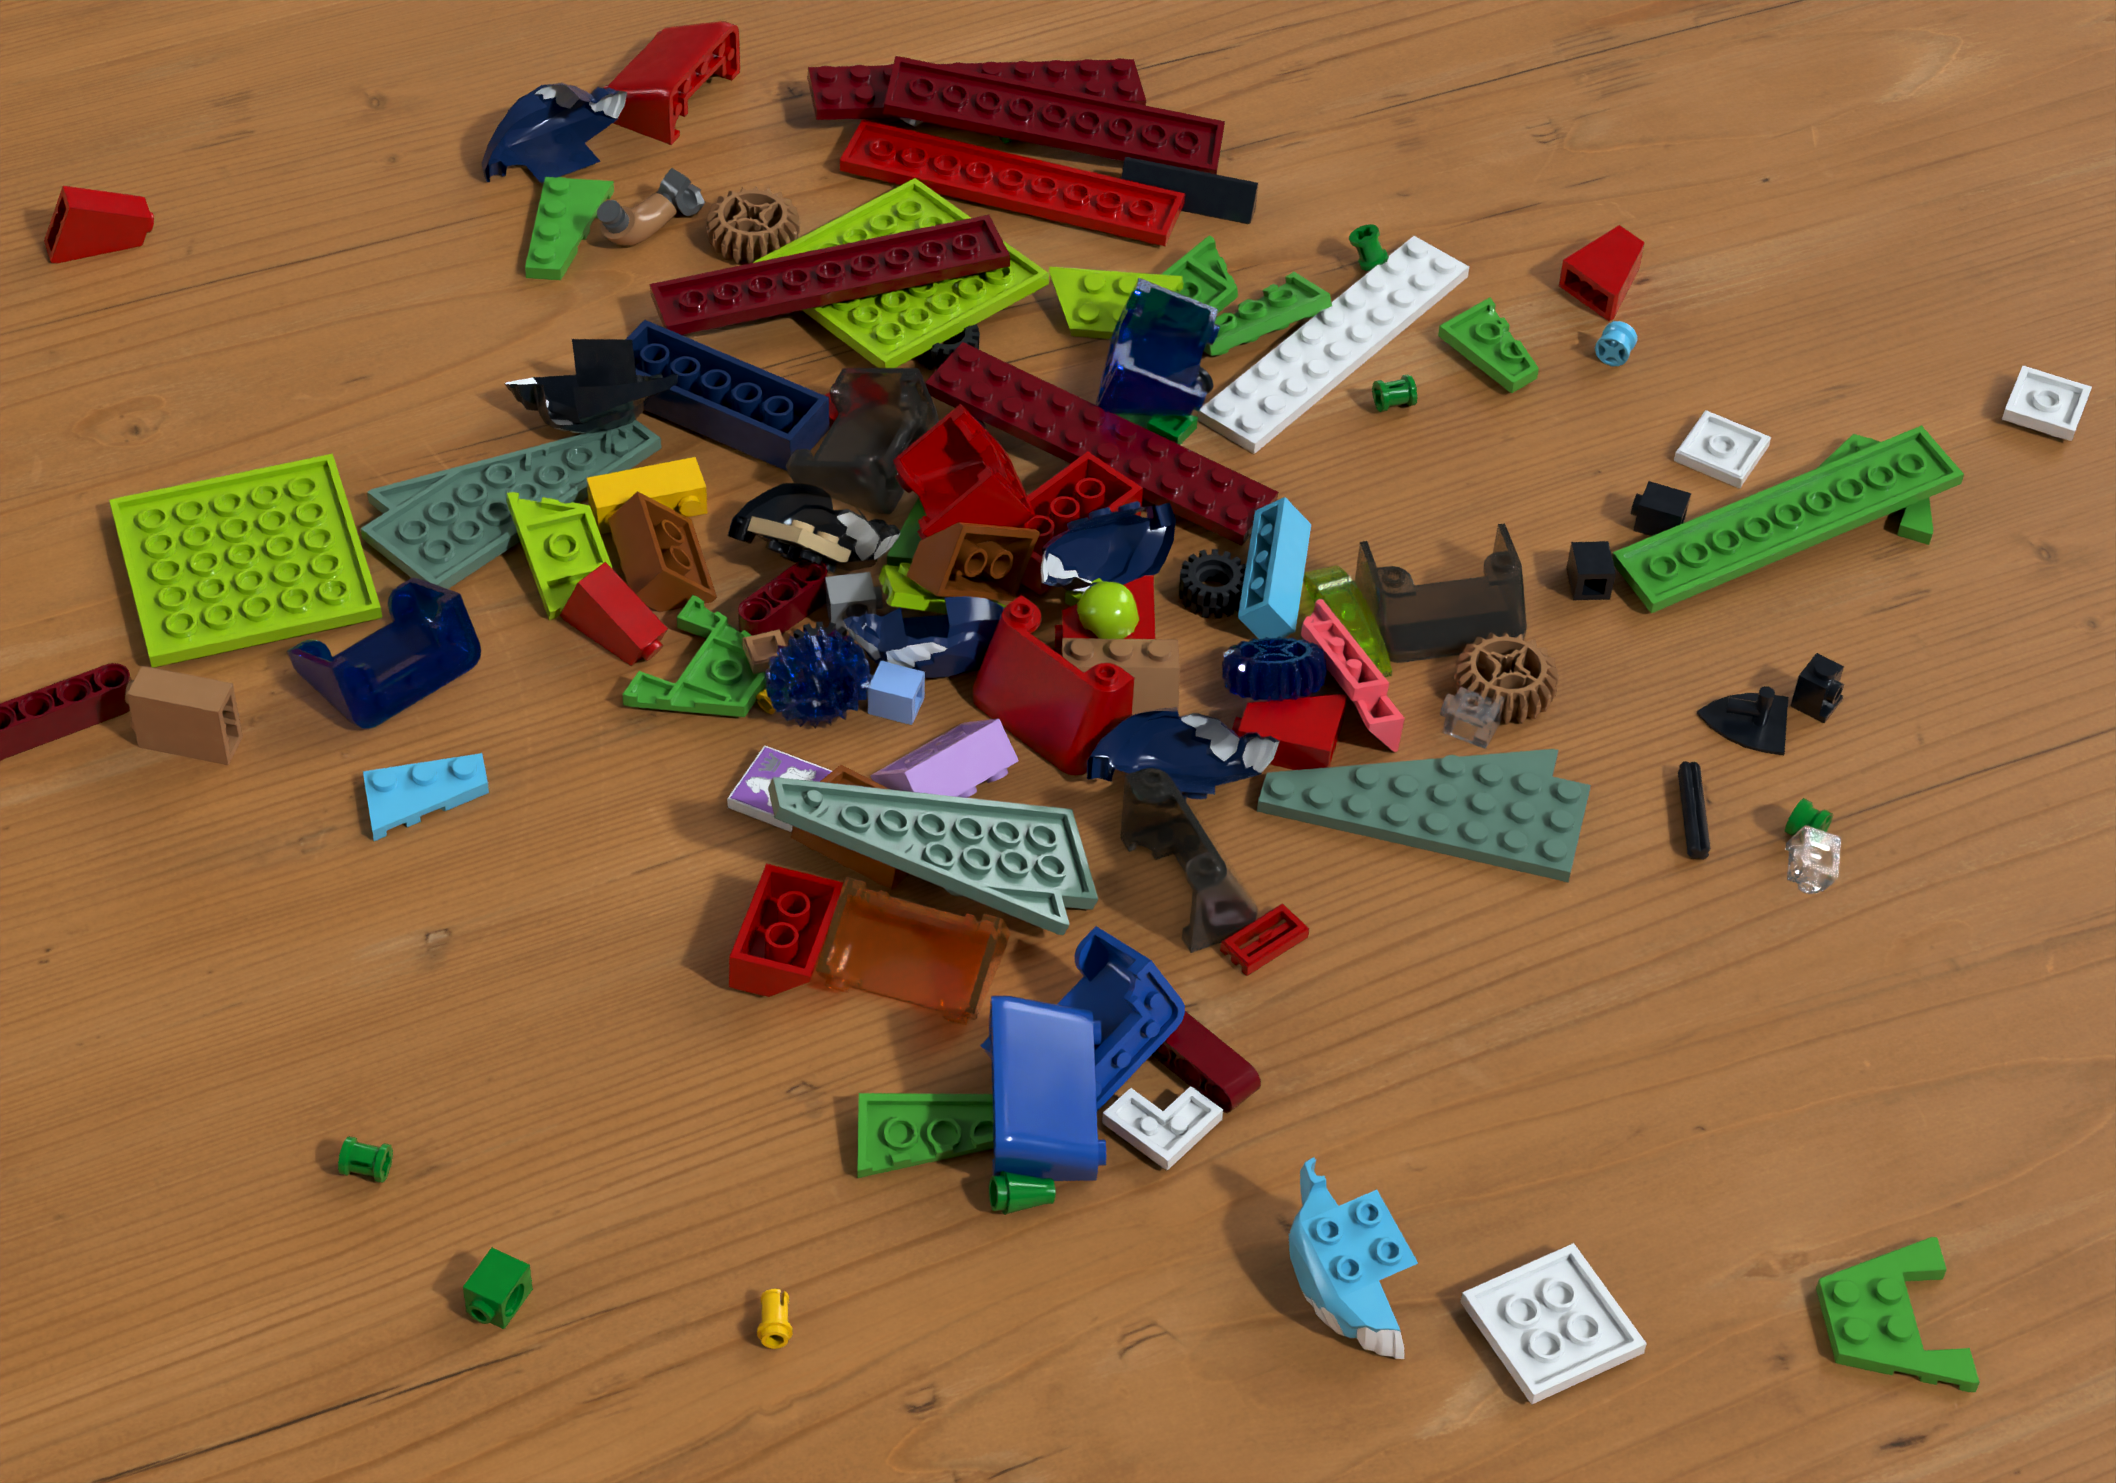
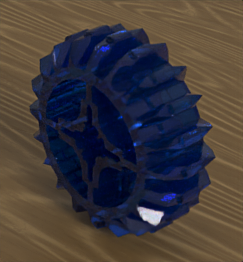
M821 627L816 635H810L809 632L804 630L803 638L797 640L790 636L789 646L778 645L776 651L778 656L769 657V668L765 670L766 692L768 697L771 698L773 708L777 712H781L786 721L795 719V722L800 727L807 721H810V724L815 729L820 721H826L831 726L833 718L839 716L846 720V711L848 709L858 711V700L867 699L866 688L871 686L868 659H865L864 651L859 644H855L849 635L842 637L836 629L829 635H826V632Z
M1280 636L1277 638L1265 637V639L1253 638L1249 642L1241 641L1238 645H1233L1229 647L1228 651L1224 652L1222 678L1224 679L1225 688L1229 689L1230 693L1239 695L1241 698H1252L1254 701L1261 699L1268 702L1271 700L1283 701L1284 699L1296 700L1299 696L1307 697L1311 693L1319 691L1325 682L1326 659L1324 658V651L1318 645L1309 643L1305 639L1296 640L1294 637L1287 639Z

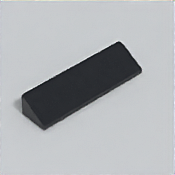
M1125 157L1121 179L1185 193L1184 206L1181 211L1244 224L1251 223L1256 210L1257 182Z

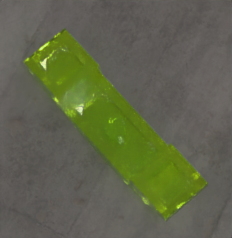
M1337 565L1304 572L1303 582L1314 603L1318 599H1323L1383 676H1392L1391 663L1376 620L1353 579Z

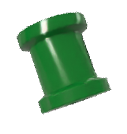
M1373 224L1360 226L1351 232L1349 236L1351 245L1356 247L1359 254V265L1365 271H1371L1377 265H1382L1389 259L1386 250L1382 249L1378 238L1380 236L1379 228Z
M1402 375L1400 380L1385 383L1382 380L1373 382V401L1379 412H1385L1389 407L1401 404L1408 406L1416 405L1418 399L1417 387L1411 375Z
M348 1136L342 1145L339 1155V1173L347 1176L353 1172L372 1176L376 1182H385L392 1165V1145L384 1143L379 1147L358 1142L356 1137Z

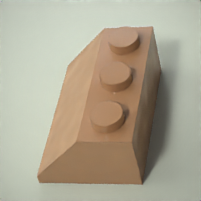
M1062 638L1061 656L1082 672H1086L1091 667L1100 663H1111L1121 667L1135 677L1132 715L1144 711L1177 707L1179 714L1180 667L1178 640Z

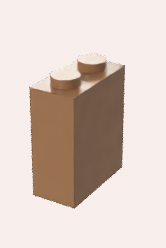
M142 666L135 680L129 681L126 687L125 701L130 706L132 716L131 728L135 730L139 748L229 765L243 738L233 683Z

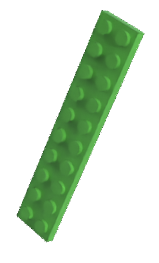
M1921 425L1617 550L1612 554L1613 564L1650 613H1654L1958 486L1962 483L1964 473Z

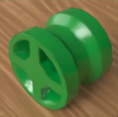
M1803 798L1792 811L1785 827V833L1791 836L1799 835L1803 837L1805 843L1814 848L1826 834L1831 824L1833 813L1825 809L1819 811L1813 807L1811 801Z

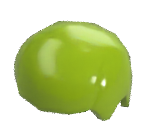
M1097 582L1085 590L1077 603V612L1083 628L1092 631L1099 639H1124L1134 632L1139 621L1137 606L1132 593L1125 586L1117 582Z

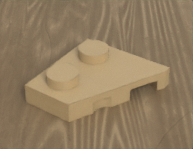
M752 516L747 531L758 535L776 538L779 540L778 542L821 554L837 563L848 562L851 550L838 545V537L818 531L816 535L813 533L814 526L798 520H793L790 526Z

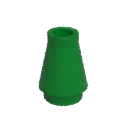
M1002 1171L1000 1176H992L990 1178L989 1201L993 1211H1002L1004 1215L1044 1204H1053L1055 1201L1056 1190L1053 1178H1039Z

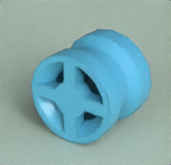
M1621 321L1608 323L1595 346L1597 357L1603 363L1610 366L1623 365L1628 360L1631 350L1637 343L1638 338L1635 330L1627 323Z

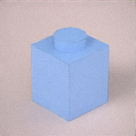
M880 661L875 674H869L864 684L863 696L868 697V714L912 725L925 698V672Z

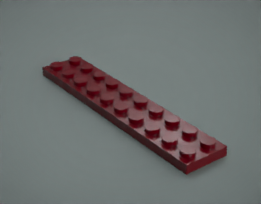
M895 56L883 114L1120 161H1124L1125 157L1211 174H1217L1225 121L900 56Z
M1134 59L997 63L956 62L953 64H940L1146 106V97ZM893 64L808 67L807 79L816 120L904 118L883 114Z
M988 214L649 285L650 294L663 327L684 336L693 332L717 329L727 325L755 321L760 318L780 314H789L813 307H823L828 304L856 300L875 294L889 293L914 286H924L933 282L957 279L986 271L991 272L996 269L1010 267V254Z
M964 342L955 349L925 382V394L954 408L961 404L973 417L1070 464L1087 451L1141 486L1143 488V499L1158 506L1170 502L1174 514L1241 546L1252 533L1255 510L1277 501L1278 491Z

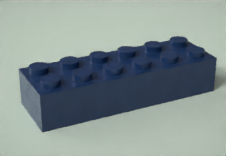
M644 320L625 339L632 340L636 375L652 376L662 374L664 378L678 374L676 385L648 399L644 408L646 411L790 473L829 430V397L647 320Z

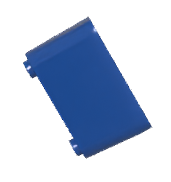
M1095 926L1077 946L1074 955L1075 964L1084 977L1057 1005L1092 1011L1093 1020H1101V1045H1094L1096 1108L1098 1111L1178 1028L1185 1014V1005L1152 960ZM988 1037L980 1046L992 1059L990 1053L991 1042H989Z
M991 996L989 1042H991L990 1053L992 1057L993 1142L995 1155L993 1159V1176H1000L1002 1171L1039 1178H1053L1054 1181H1096L1098 1166H1106V1140H1098L1094 1058V1045H1101V1020H1093L1092 1011L1013 996Z

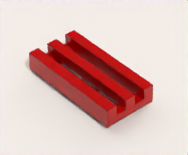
M1282 903L1223 940L1220 951L1225 956L1230 954L1231 962L1235 966L1240 964L1242 972L1248 976L1308 938L1309 928ZM1283 919L1286 920V922H1284L1283 924L1279 925V926L1276 927L1275 929H1273V930L1269 929L1270 927H1272L1273 925L1277 924V923L1280 922L1281 920H1283ZM1259 935V939H1257L1256 941L1252 942L1243 949L1239 948L1243 944L1247 943L1248 941Z

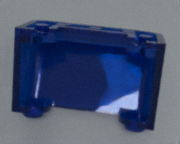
M1138 278L1111 337L1096 405L1105 412L1116 415L1190 416L1193 410L1199 412L1206 398L1207 391L1202 390L1203 382L1197 380L1203 350L1206 344L1213 345L1220 329V325L1215 324L1218 309Z
M413 577L397 586L389 596L388 609L393 620L392 623L332 657L326 644L315 639L302 641L287 650V653L297 673L350 723L364 729L374 728L477 665L481 657V645L460 593Z

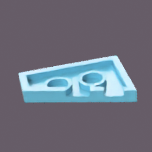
M482 753L363 771L374 841L386 837V831L396 826L405 824L409 827L421 822L420 816L437 809L447 811L489 793Z

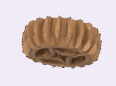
M755 186L753 190H746L742 187L740 192L737 193L729 190L727 197L718 196L717 203L711 204L708 218L706 219V229L709 243L713 245L715 253H722L724 259L734 258L736 264L742 261H747L750 264L798 239L800 222L797 208L793 207L791 199H784L782 192L772 194L770 188L760 191Z
M1505 631L1502 637H1497L1490 632L1486 639L1477 636L1473 644H1466L1465 649L1460 653L1456 661L1454 686H1456L1457 697L1464 699L1465 708L1475 707L1476 716L1487 714L1491 722L1495 718H1501L1506 725L1511 719H1516L1522 724L1526 717L1536 719L1540 712H1546L1550 702L1556 696L1559 675L1555 665V658L1548 657L1547 648H1537L1536 639L1527 642L1523 640L1522 634L1514 638L1509 637Z

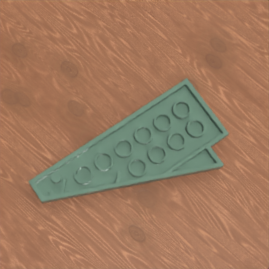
M634 420L633 423L615 429L584 433L371 489L367 492L368 501L383 514L361 528L362 539L437 597L520 542L506 502L507 493L516 492L519 493L520 499L541 502L542 497L556 499L561 503H580L588 497L587 477L633 468L662 449L661 438L643 424Z
M1556 749L1460 757L1448 755L1444 758L1267 772L1259 796L1257 812L1569 882L1591 785L1553 777L1559 751Z
M773 777L769 784L768 791L775 819L941 886L951 895L968 897L1055 934L1064 935L1070 925L1065 907L1093 910L1098 901L1072 809Z

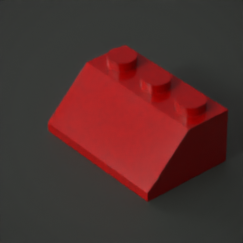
M766 863L729 956V987L771 997L810 982L843 895L845 883Z

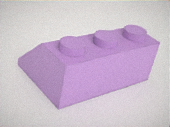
M998 718L964 722L870 776L873 781L891 790L968 798L977 792L976 785L985 780L987 783H991L1003 778L1008 774L1007 768L1019 760Z

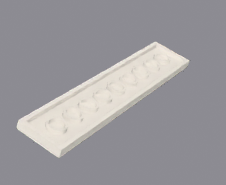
M1413 236L1389 255L1387 262L1377 265L1331 302L1332 307L1316 314L1198 410V421L1252 454H1255L1468 277L1469 266Z

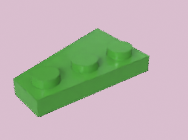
M1491 297L1440 325L1438 336L1510 393H1514L1537 379L1538 366L1521 341L1513 338L1509 332L1510 325L1506 319L1498 316L1495 311L1496 305Z

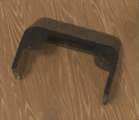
M1505 523L1498 524L1493 554H1490L1484 561L1483 572L1485 576L1414 585L1411 575L1403 568L1396 566L1377 568L1368 542H1360L1354 585L1378 651L1384 659L1394 663H1404L1460 655L1465 649L1466 644H1473L1477 636L1486 639L1490 632L1497 637H1502L1505 631L1509 637L1514 638L1522 634L1523 640L1525 639L1527 619L1522 564Z

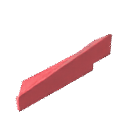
M1318 599L1315 602L1313 613L1311 616H1307L1303 622L1301 636L1354 702L1367 729L1393 752H1397L1405 718L1387 696L1389 682L1324 600Z

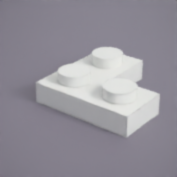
M1191 1086L1164 1111L1130 1088L1103 1112L1102 1123L1167 1171L1222 1120L1223 1109Z

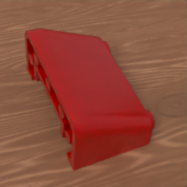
M726 21L665 27L662 31L657 32L654 39L609 85L604 86V89L612 88L616 91L627 92L625 106L618 120L613 124L672 145L680 137V131L675 129L679 115L685 117L688 114V99L713 73L731 81L740 73V42L737 25Z
M961 404L893 459L899 473L895 476L897 482L907 493L910 494L914 491L919 496L927 515L918 520L920 529L917 532L922 540L958 522L1018 527L1024 525L1035 516L1032 505L1008 454L996 439Z
M1021 595L1003 609L974 681L973 702L992 719L999 718L1006 730L1062 772L1068 775H1083L1087 773V760L1099 741L1123 720L1132 716L1135 677L1121 667L1111 663H1100L1091 667L1086 672H1082L1031 634L1040 626L1041 612L1035 604Z

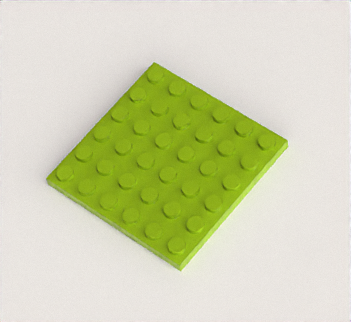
M914 178L790 242L780 249L761 257L753 263L969 219L971 217ZM1003 241L1010 254V267L996 269L991 272L971 274L957 279L933 282L924 286H914L889 293L875 294L856 300L832 303L823 307L808 308L802 311L881 371L887 373L933 348L932 345L950 339L964 331V328L981 322L1049 284V273Z
M333 454L109 499L152 668L382 618L381 606Z

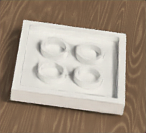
M1574 1243L1462 1292L1461 1304L1531 1405L1645 1352L1647 1343Z

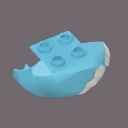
M1313 1157L1306 1161L1300 1170L1302 1207L1295 1216L1289 1233L1290 1259L1300 1288L1306 1300L1314 1307L1316 1315L1337 1334L1349 1338H1357L1363 1349L1374 1351L1380 1356L1404 1359L1401 1331L1379 1280L1416 1265L1418 1262L1378 1190L1339 1206L1326 1188L1325 1176H1317L1315 1174L1316 1159Z

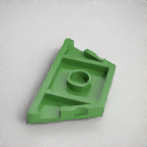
M1209 235L1161 274L1182 276L1184 285L1179 293L1176 291L1166 303L1167 309L1159 319L1151 324L1150 329L1190 337L1194 330L1206 324L1238 297L1235 281L1228 274L1227 265L1223 257L1219 256L1215 240L1212 236Z

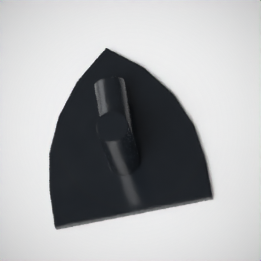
M1764 686L1760 688L1759 693L1730 695L1715 700L1697 711L1698 716L1712 730L1731 742L1764 753L1783 756L1785 754L1788 697L1775 695V691L1771 687Z

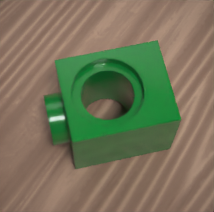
M491 1247L463 1286L466 1312L482 1324L491 1323L505 1329L533 1290L530 1265Z

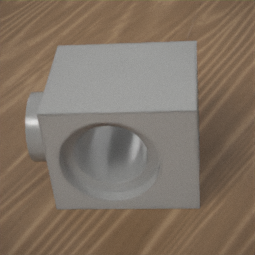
M870 572L825 577V604L829 622L836 623V630H839L842 626L846 628L844 619L851 616L861 617L864 614H876V610L883 608L880 586H873Z

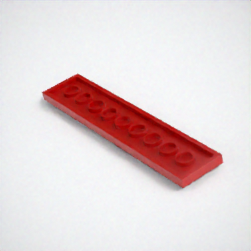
M863 119L840 158V171L899 185L916 178L938 194L1166 246L1185 201V193Z

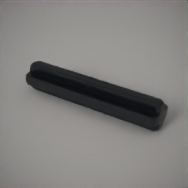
M1684 761L1679 765L1678 778L1687 854L1691 859L1700 858L1704 860L1709 856L1711 848L1701 767L1695 761L1691 763Z

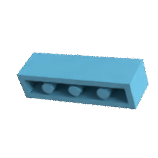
M1286 497L1255 510L1238 618L1264 645L1277 639L1285 638L1296 631L1311 531L1310 522Z

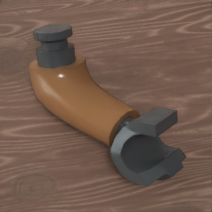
M671 168L661 181L658 191L630 209L626 206H621L615 200L603 202L597 210L598 219L601 221V233L607 240L618 245L632 246L641 243L662 228L676 214V210L685 216H692L701 210L705 204L700 193L701 189L690 184L691 181L688 177Z

